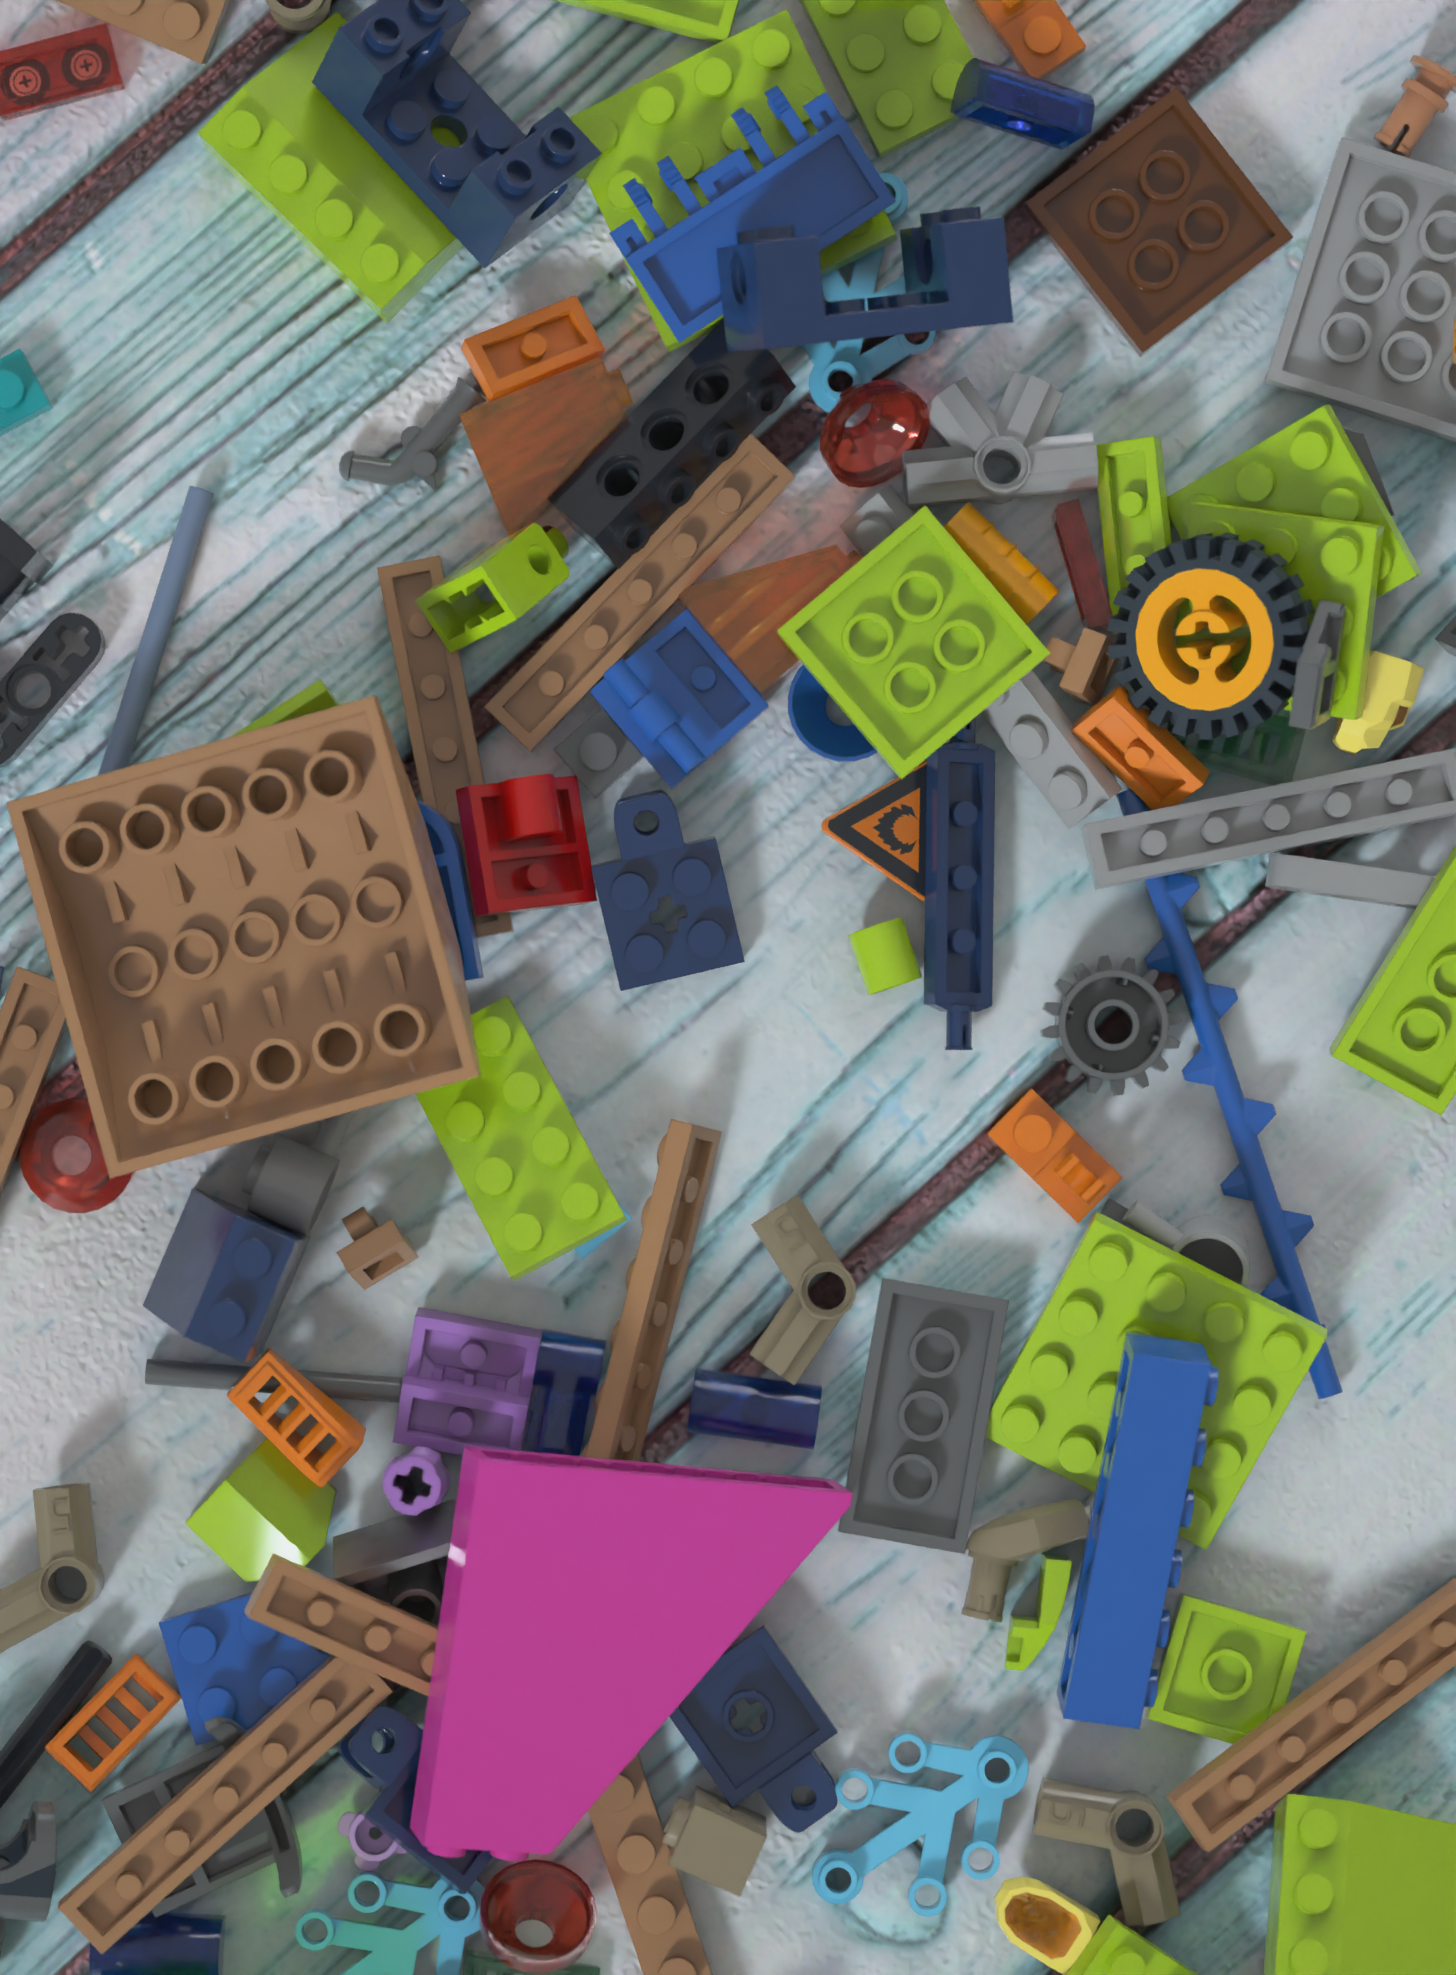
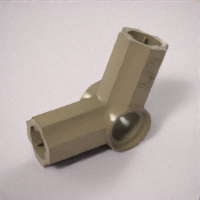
M798 1195L751 1224L793 1290L749 1354L794 1386L843 1315L851 1308L856 1290L852 1275L846 1270ZM833 1272L842 1279L845 1286V1295L836 1307L821 1309L810 1301L808 1286L816 1274Z
M90 1483L56 1485L33 1490L40 1568L0 1589V1653L71 1614L82 1611L99 1597L104 1585V1573L97 1556ZM73 1566L79 1569L85 1576L87 1585L82 1598L70 1599L62 1595L58 1590L56 1575L61 1567Z
M1042 1777L1034 1810L1033 1835L1109 1849L1126 1926H1146L1165 1922L1170 1918L1179 1916L1180 1909L1164 1838V1822L1155 1804L1145 1794L1137 1791L1117 1792ZM1129 1809H1140L1149 1815L1147 1830L1135 1839H1126L1116 1833L1118 1817Z

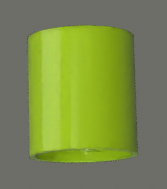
M903 917L879 923L848 935L868 996L922 978Z

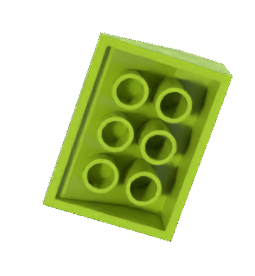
M336 12L246 83L200 129L198 135L209 153L388 324L463 247V244L312 83L339 27L348 22ZM443 127L431 128L433 137L443 146H460L457 136L452 131Z
M1287 1793L1275 1806L1264 1975H1456V1824L1354 1801Z

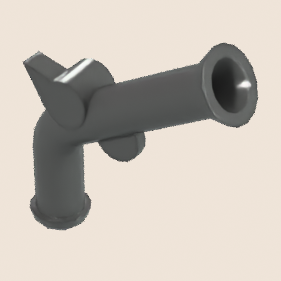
M458 377L453 393L422 429L418 426H410L403 430L401 442L405 449L398 458L387 460L355 454L354 450H349L340 459V475L347 481L356 479L392 486L407 482L417 475L436 491L435 473L438 470V463L433 454L472 408L486 402V400L469 384Z

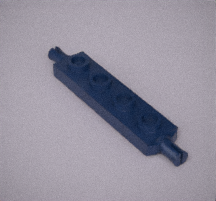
M976 718L950 739V743H945L927 758L924 1005L947 1012L945 1050H973L972 1012H979L992 1006L995 751L983 744L975 743Z

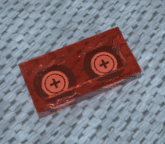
M107 23L0 51V117L3 121L125 89Z
M1079 498L1057 504L1051 519L1083 629L1085 627L1096 632L1108 629L1109 617L1113 615Z

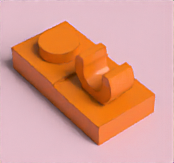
M973 0L1032 87L1085 51V43L1055 0Z
M575 295L466 338L461 350L472 369V375L481 392L491 403L543 381L546 382L601 359L605 348Z
M1124 686L1116 687L1079 717L1073 725L1071 732L1152 810L1178 805L1204 785L1210 771L1166 728L1163 729L1147 719L1151 714L1148 709L1144 710L1142 707L1136 709L1129 701V691Z
M1032 1088L986 1133L1076 1223H1079L1123 1178Z

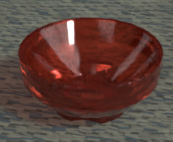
M874 380L848 388L840 394L839 400L831 408L824 422L820 436V452L823 461L839 482L850 487H872L890 480L902 471V451L921 449L926 441L930 428V414L927 404L916 391L897 380ZM867 403H871L870 412L861 423L853 427H845L847 420L858 409Z
M68 1098L54 1102L42 1109L32 1119L24 1132L20 1145V1165L23 1177L31 1191L41 1201L54 1209L68 1213H87L99 1210L114 1202L125 1191L133 1178L134 1172L109 1178L88 1098ZM69 1136L82 1138L91 1150L89 1166L77 1175H69L61 1171L54 1158V1152L58 1143Z
M525 1860L506 1866L495 1874L486 1885L480 1902L479 1924L482 1937L488 1949L498 1960L513 1969L525 1973L545 1974L564 1969L581 1957L591 1942L596 1928L597 1908L592 1892L578 1874L552 1861ZM538 1920L550 1928L553 1938L544 1946L531 1947L518 1939L515 1929L523 1921Z

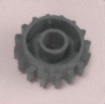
M1108 955L1099 957L1097 973L1091 974L1082 962L1073 966L1078 982L1072 985L1067 981L1058 979L1054 987L1063 996L1061 1002H1046L1043 1004L1042 1010L1056 1018L1055 1025L1040 1030L1041 1037L1056 1038L1059 1045L1047 1056L1049 1061H1060L1066 1058L1071 1065L1066 1070L1064 1079L1072 1082L1082 1073L1088 1076L1087 1092L1097 1093L1103 1080L1110 1082V1088L1114 1096L1124 1094L1125 1079L1131 1078L1140 1089L1149 1086L1145 1070L1151 1067L1157 1071L1165 1072L1169 1066L1160 1054L1163 1049H1177L1180 1046L1179 1040L1168 1035L1169 1026L1182 1021L1181 1014L1168 1013L1165 1003L1175 996L1173 989L1158 992L1153 987V984L1159 973L1152 969L1143 974L1142 977L1134 974L1135 959L1130 957L1125 959L1120 970H1113ZM1106 1007L1120 1010L1128 1022L1127 1034L1117 1044L1104 1042L1095 1031L1096 1016Z

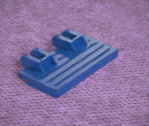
M777 85L765 92L768 106L775 117L782 121L796 144L795 147L778 158L774 156L762 137L761 128L751 113H747L742 107L731 114L735 124L763 168L756 172L741 147L694 177L710 202L701 207L669 156L656 163L660 169L659 175L669 190L674 191L689 215L669 229H667L653 207V199L643 184L638 183L633 178L623 185L655 238L647 242L633 219L625 222L609 234L679 343L723 315L716 248L737 245L736 232L794 225L795 238L817 236L820 252L896 202L827 92H824L803 106L818 131L811 137Z

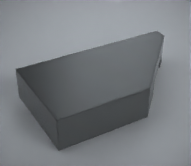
M1320 600L1303 646V652L1298 659L1288 726L1311 730L1330 719L1346 613L1344 603Z

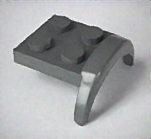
M216 1716L206 1721L205 1727L207 1732L212 1734L220 1744L109 1794L102 1799L121 1844L245 1734L246 1731L234 1720L224 1716ZM282 1792L152 1909L155 1918L275 1862L279 1876V1889L282 1895L287 1898L298 1893L302 1882L301 1848L292 1816Z

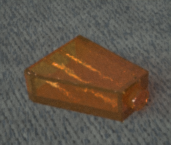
M601 356L459 414L508 536L533 522L535 523L552 505L548 498L626 419L623 408L633 404L630 393L619 368L607 372Z
M832 545L687 587L678 595V604L684 610L687 609L748 682L763 697L802 664L779 637L777 630L859 562L862 557L855 550L846 556L837 545Z

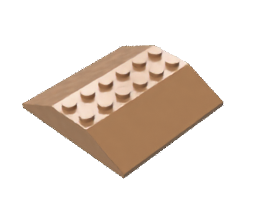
M373 695L6 802L109 1178L481 1076L457 936L426 824L377 696Z

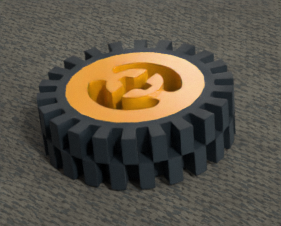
M1212 533L1173 543L1145 558L1146 562L1143 565L1134 568L1126 578L1130 583L1126 588L1119 590L1113 604L1120 607L1118 614L1109 617L1108 632H1116V642L1108 645L1110 660L1119 658L1122 665V670L1114 673L1120 686L1129 682L1135 693L1128 699L1136 709L1146 705L1152 711L1147 719L1157 726L1167 722L1174 725L1172 730L1174 734L1186 737L1191 733H1198L1199 739L1213 740L1220 735H1226V738L1239 735L1278 714L1289 704L1288 700L1293 696L1298 659L1303 652V646L1310 629L1307 616L1315 613L1311 599L1303 601L1298 592V589L1305 586L1299 575L1295 574L1289 577L1282 569L1288 562L1278 553L1268 556L1262 552L1265 545L1253 539L1242 542L1238 541L1239 535L1224 533L1219 536H1212ZM1188 598L1192 602L1193 611L1180 622L1176 635H1190L1206 627L1213 633H1226L1238 629L1248 622L1251 632V650L1247 663L1239 674L1232 670L1231 661L1244 650L1248 637H1235L1217 646L1214 640L1201 639L1191 641L1179 648L1176 647L1174 622L1184 600ZM1225 598L1233 602L1242 611V613L1234 606L1227 604ZM1188 665L1197 668L1198 672L1191 669Z

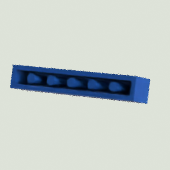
M1126 1332L1057 1688V1697L1063 1719L1140 1729L1143 1708H1152L1154 1706L1158 1689L1157 1669H1151L1155 1648H1165L1170 1628V1612L1167 1609H1163L1167 1587L1176 1588L1178 1586L1182 1568V1552L1179 1549H1175L1179 1527L1188 1528L1193 1514L1194 1491L1193 1489H1187L1191 1466H1201L1206 1448L1205 1428H1199L1203 1406H1212L1214 1404L1218 1388V1368L1211 1366L1212 1364L1202 1343Z

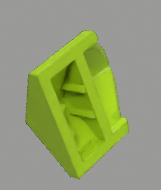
M266 1438L185 1523L246 1583L259 1581L272 1553L306 1566L325 1546L337 1489L329 1482L322 1488L318 1487Z

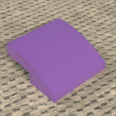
M418 1307L392 1443L413 1447H428L435 1451L462 1456L464 1446L521 1451L544 1330Z

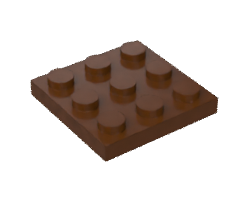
M1177 87L1037 193L1024 206V209L1140 357L1293 239L1288 229Z

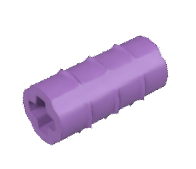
M416 1446L411 1452L395 1457L389 1462L383 1473L382 1486L393 1509L402 1514L417 1516L423 1510L439 1505L449 1490L451 1476L444 1464L443 1457L439 1453L428 1447ZM414 1467L423 1469L422 1481L432 1485L425 1486L419 1494L409 1491L411 1480L402 1476L408 1475Z

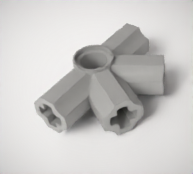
M1013 372L996 412L993 414L965 376L942 390L921 409V413L946 447L902 451V483L906 504L909 508L979 501L1001 505L1020 497L1097 490L1099 466L1093 433L1045 437L1064 395L1055 389L1051 383L1033 375ZM993 457L1004 458L1013 465L1016 479L1011 483L996 484L985 475L983 463Z

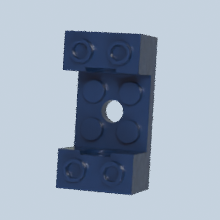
M378 0L339 27L312 83L476 260L486 268L568 207L602 153L559 106L535 123L526 136L450 55L452 47L471 14L460 0ZM443 127L452 131L457 136L460 146H443L435 140L431 128Z
M980 206L920 214L921 227L900 230L906 294L867 298L868 311L865 308V298L824 302L817 236L795 238L794 225L736 232L737 245L716 248L727 352L1013 322L1004 217L981 219Z

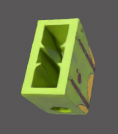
M533 522L480 552L417 598L415 602L451 654L518 620L568 579L569 568L563 560L569 553L568 542L557 528L549 525L541 527ZM484 583L487 584L496 598L491 603L482 601L475 593V590Z

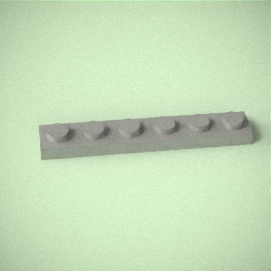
M889 485L877 492L839 527L861 556L864 557L914 514L894 487ZM1033 670L981 713L1069 830L1122 790L1102 761L1071 732L1073 723Z
M1453 748L1087 823L1081 827L1095 890L1456 816V754Z

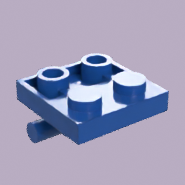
M687 609L625 661L620 659L603 674L605 678L589 691L592 697L672 790L769 708L766 701Z

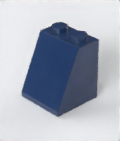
M192 1188L143 1306L185 1338L242 1362H247L262 1354L311 1237L297 1233L250 1213L243 1208Z

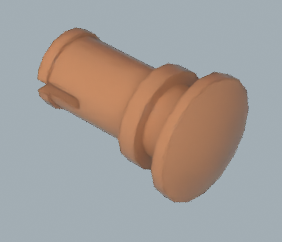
M1417 55L1412 56L1410 63L1418 72L1413 79L1406 78L1401 85V88L1405 91L1381 130L1374 136V139L1380 145L1387 148V146L1393 144L1397 135L1404 127V132L1391 152L1410 158L1413 148L1436 112L1444 113L1449 103L1445 98L1449 92L1456 93V75L1440 63Z

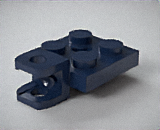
M662 789L618 799L614 807V825L622 858L591 865L620 990L624 991L745 962L716 837L713 836L684 843L674 803L670 796ZM649 810L657 815L658 822L653 829L642 831L634 825L635 816L641 811ZM663 896H670L674 905H685L687 915L677 919L678 928L676 930L665 931L662 923L652 924L650 921L649 913L659 909L658 899Z
M763 1625L726 1651L669 1717L732 1807L758 1790L781 1823L788 1829L800 1833L837 1806L835 1781L814 1749L837 1734L838 1730ZM744 1698L749 1704L760 1701L764 1705L766 1711L760 1716V1721L764 1727L760 1731L753 1733L747 1726L737 1730L732 1725L731 1720L737 1715L734 1703L739 1699ZM799 1786H808L815 1792L816 1799L808 1805L798 1804L793 1799V1790Z
M386 1706L376 1707L346 1733L338 1744V1751L345 1763L376 1789L380 1788L361 1815L459 1894H466L493 1856L488 1850L466 1849V1855L463 1857H443L430 1853L427 1847L422 1845L410 1829L423 1730L393 1708ZM375 1731L383 1738V1747L379 1753L373 1748L371 1742Z

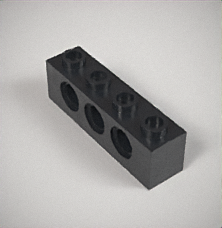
M723 318L548 500L573 530L620 569L633 554L645 547L650 537L678 508L685 505L692 498L698 487L724 461H727L736 453L739 445L766 417L779 409L784 399L796 386L775 356L767 349L727 352Z

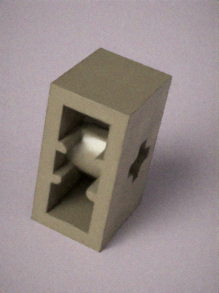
M696 1785L690 1800L680 1796L677 1798L663 1832L665 1835L662 1842L670 1846L668 1865L740 1897L767 1838L766 1817L739 1804L732 1807L727 1799Z

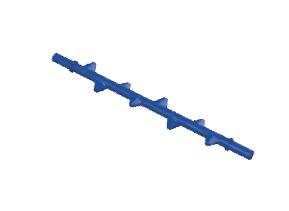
M1131 789L1116 794L1123 816L1148 811L1146 803ZM1176 873L1147 879L1145 883L1163 938L1144 959L1148 969L1177 975L1201 1047L1181 1070L1184 1080L1214 1086L1239 1160V1164L1220 1184L1223 1195L1253 1202L1277 1274L1260 1295L1326 1328L1325 1324H1320L1295 1250V1247L1314 1227L1312 1217L1282 1210L1257 1137L1275 1117V1107L1271 1103L1244 1098L1219 1023L1223 1015L1238 1000L1237 993L1234 988L1206 983L1181 910L1200 888L1198 878ZM1325 1340L1309 1368L1318 1399L1343 1392Z

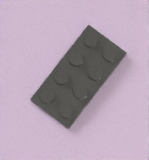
M887 1278L881 1279L845 1486L846 1489L853 1493L851 1506L839 1520L838 1532L965 1554L1009 1300Z

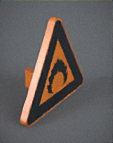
M927 761L922 762L904 779L901 780L899 777L892 779L822 821V830L825 834L921 901H925Z

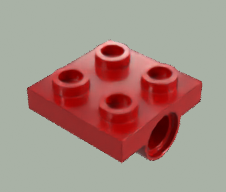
M554 774L531 775L499 783L470 785L455 790L476 917L584 905L597 901L576 775L555 777Z

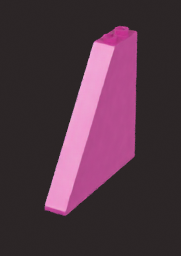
M464 1446L410 1821V1829L422 1845L427 1847L430 1853L443 1857H463L466 1855V1849L488 1850L493 1857L507 1861L528 1860L529 1853L551 1854L851 1506L853 1493L834 1479Z

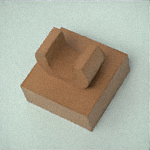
M1084 627L1076 646L1051 637L1047 645V650L1051 654L1042 662L1049 664L1051 670L1063 675L1059 686L1071 698L1093 707L1102 699L1119 658L1110 660L1108 645L1114 642L1108 636Z
M364 1206L342 1219L354 1242L339 1250L337 1254L348 1274L364 1290L419 1258L407 1235L392 1219L379 1226L374 1217L368 1214Z

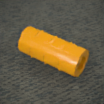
M970 502L944 526L946 531L1026 625L1060 592L1039 571V567H1035L1017 550V544H1011L994 527V522H989Z

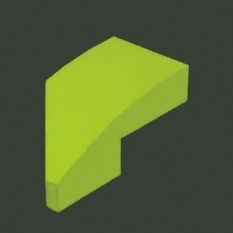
M1042 1553L1035 1616L1010 1614L1005 1669L1024 1671L1040 1653L1055 1630L1069 1585L1072 1561L1067 1555Z

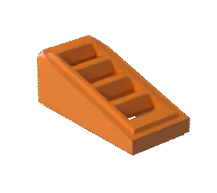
M270 1347L227 1393V1397L306 1477L320 1488L326 1485L358 1451L363 1443L366 1428ZM274 1376L281 1384L262 1403L254 1395ZM293 1395L299 1403L282 1420L275 1412ZM311 1413L318 1421L302 1437L295 1429ZM330 1433L336 1441L323 1454L315 1447Z
M136 1653L45 1746V1751L89 1794H92L182 1698ZM131 1678L158 1702L150 1712L123 1687ZM113 1697L140 1722L132 1731L105 1706ZM95 1716L121 1740L114 1750L87 1725ZM77 1735L103 1760L95 1769L69 1745Z

